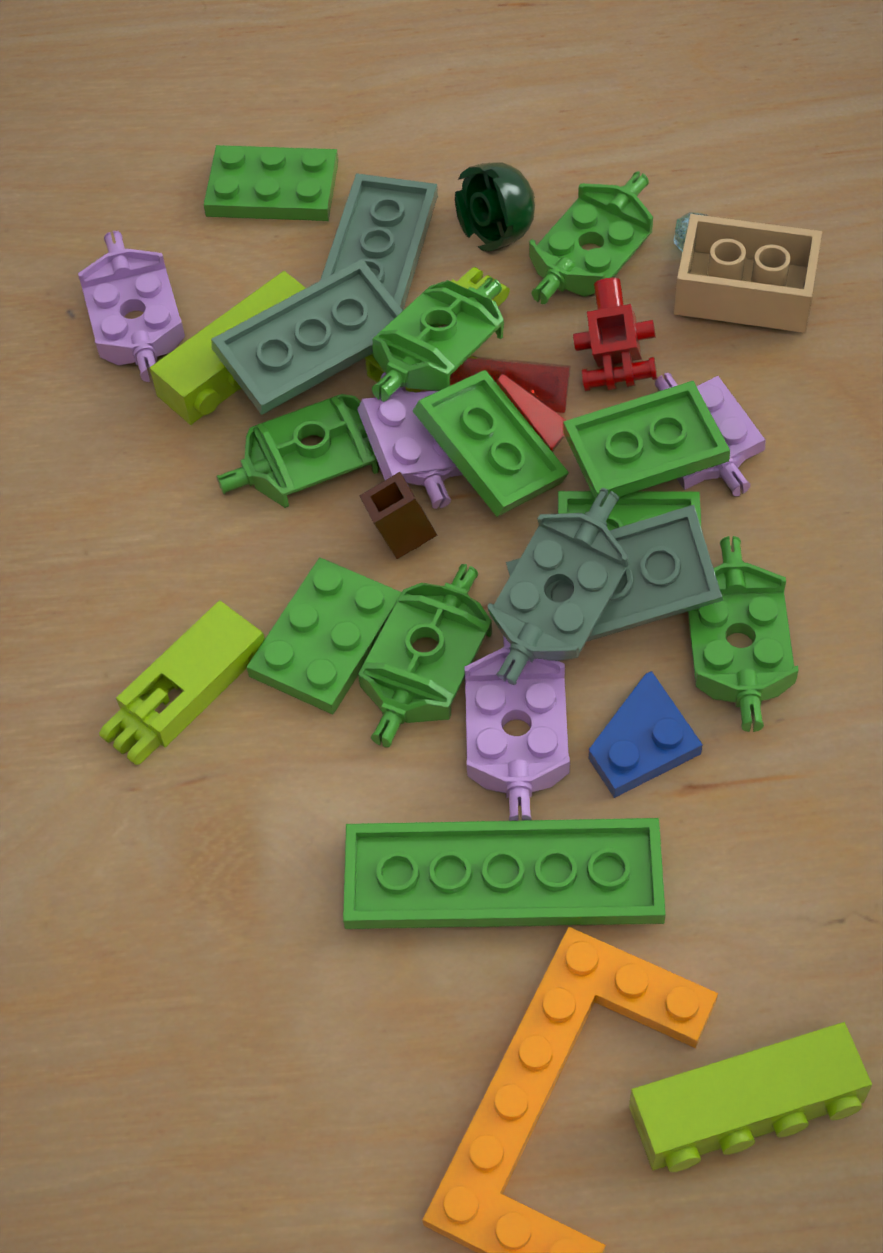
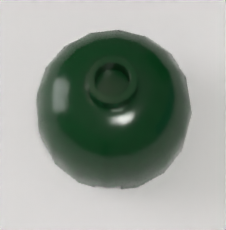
M493 162L468 167L460 174L458 180L464 179L462 190L455 192L454 201L457 218L468 239L475 233L485 243L478 246L479 249L482 251H495L511 245L526 234L534 220L535 196L530 183L518 169L503 162Z

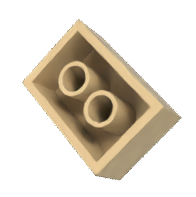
M690 214L677 276L674 315L805 333L822 231Z

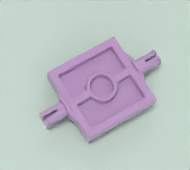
M385 372L382 374L381 379L386 375ZM399 387L385 402L381 401V398L378 400L376 397L362 399L357 410L384 479L386 480L401 472L407 483L425 486L433 508L437 509L438 507L443 508L451 502V498L443 481L449 477L461 476L463 474L413 413V409L419 400L438 391L415 393L406 391L405 387Z
M665 373L664 378L662 375L659 376L655 381V386L659 391L678 385L670 373ZM716 376L698 385L697 388L730 449L729 462L677 478L683 489L686 490L704 480L722 477L732 491L733 496H740V490L742 494L747 492L750 488V483L745 479L738 467L746 459L765 450V438L719 376Z

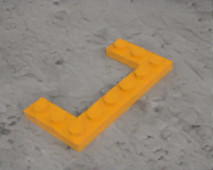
M568 927L422 1219L423 1226L477 1253H604L605 1244L503 1195L504 1190L594 1003L696 1048L716 1004L718 993Z

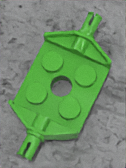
M639 171L635 172L629 181L621 187L617 185L581 183L578 188V199L537 245L535 240L531 239L529 241V257L537 274L544 278L531 292L535 301L539 302L541 299V304H546L557 289L562 292L566 289L584 297L595 294L594 283L596 281L615 277L652 233L653 216L637 197L649 184L645 174L642 173L640 176ZM586 244H596L601 248H593L588 251L581 247Z
M489 277L477 290L472 287L464 288L449 280L431 285L372 339L373 357L386 373L377 384L372 386L374 396L378 400L381 398V401L385 402L399 387L405 386L410 389L440 391L450 386V375L494 332L497 334V338L502 339L504 319L496 302L492 300L502 290L499 281L496 279L493 281V278ZM443 324H444V325H447L446 327L435 328V327H440V326H442Z
M340 394L250 427L246 435L245 459L240 460L242 467L216 476L222 493L226 494V492L248 484L249 486L254 485L256 490L286 508L289 506L287 495L370 464L373 474L378 473L379 464L357 410L361 401L355 396ZM310 435L324 438L320 443L313 446L301 443L305 437Z
M727 536L720 540L723 563L714 568L723 601L688 611L695 685L712 699L735 702L736 707H740L742 730L750 732L751 724H753V732H756L764 727L761 714L762 701L778 697L795 684L799 671L798 666H794L784 595L786 577L742 561L740 538L733 536L732 544L730 545V536ZM734 633H742L752 640V644L745 648H737L732 646L726 638Z
M461 564L451 584L445 583L444 586L419 583L403 589L358 673L360 687L383 714L377 728L371 735V739L376 744L381 745L382 742L383 747H390L397 730L404 722L414 723L450 719L451 704L465 678V666L473 662L485 636L491 637L492 620L481 604L468 595L473 582L478 576V571L474 567L470 566L467 571V564ZM424 637L432 638L438 642L437 647L429 652L416 651L412 645L416 640Z

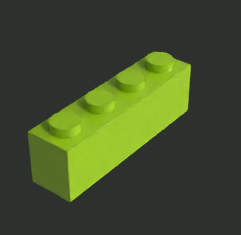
M282 271L156 362L149 369L157 397L190 425L204 415L212 413L220 403L242 388L212 350L211 339L306 289V287L286 271Z
M841 1022L631 1089L629 1108L652 1171L667 1166L669 1172H678L698 1164L701 1161L700 1155L721 1149L724 1155H729L751 1147L755 1144L754 1138L774 1131L777 1137H787L796 1134L809 1126L808 1120L827 1114L830 1120L849 1117L862 1109L861 1103H864L872 1083L846 1023Z

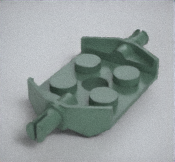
M601 488L589 512H585V514H540L538 516L539 526L495 604L489 603L487 606L490 616L510 643V652L496 674L503 681L507 679L509 684L516 685V681L527 661L533 662L534 659L562 661L578 658L629 565L628 555L607 528L606 520L619 500V496L614 492L610 491L608 494V489ZM561 580L569 582L573 586L574 591L566 601L554 602L546 596L547 588L551 583Z

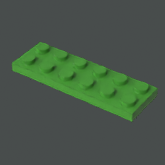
M659 818L346 824L343 908L345 929L665 923L666 913Z

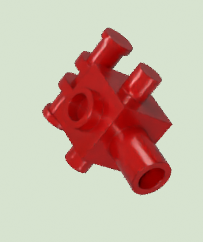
M605 278L596 281L594 289L597 310L587 311L589 331L573 334L575 350L592 349V355L597 366H604V368L594 370L582 369L585 392L591 391V388L607 386L608 390H614L617 388L616 383L626 381L627 387L635 386V381L658 379L654 357H650L646 361L633 363L635 360L642 359L639 340L656 338L654 321H636L632 305H624L620 279ZM623 363V366L614 367V364Z

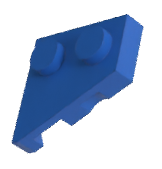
M650 671L643 676L589 748L588 759L612 796L616 798L701 755L703 744L654 673Z

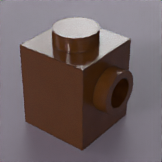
M401 472L396 473L359 495L374 525L396 559L438 536Z

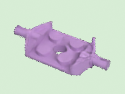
M113 231L116 241L114 244L111 233L108 232L104 236L108 253L78 273L96 347L100 358L118 366L135 362L139 366L141 379L145 382H150L147 368L156 363L158 356L168 354L176 349L185 337L182 321L178 313L162 253L125 249L122 234L119 231ZM132 311L144 312L140 317L134 319L125 318V315Z
M503 636V648L465 666L467 776L485 789L506 793V798H509V821H518V806H521L522 820H531L530 797H532V792L554 786L568 775L570 770L564 678L565 664L560 661L534 659L533 662L527 661L516 681V685H511L507 679L503 681L496 675L510 652V643ZM511 720H522L530 726V730L522 736H511L503 730V727Z

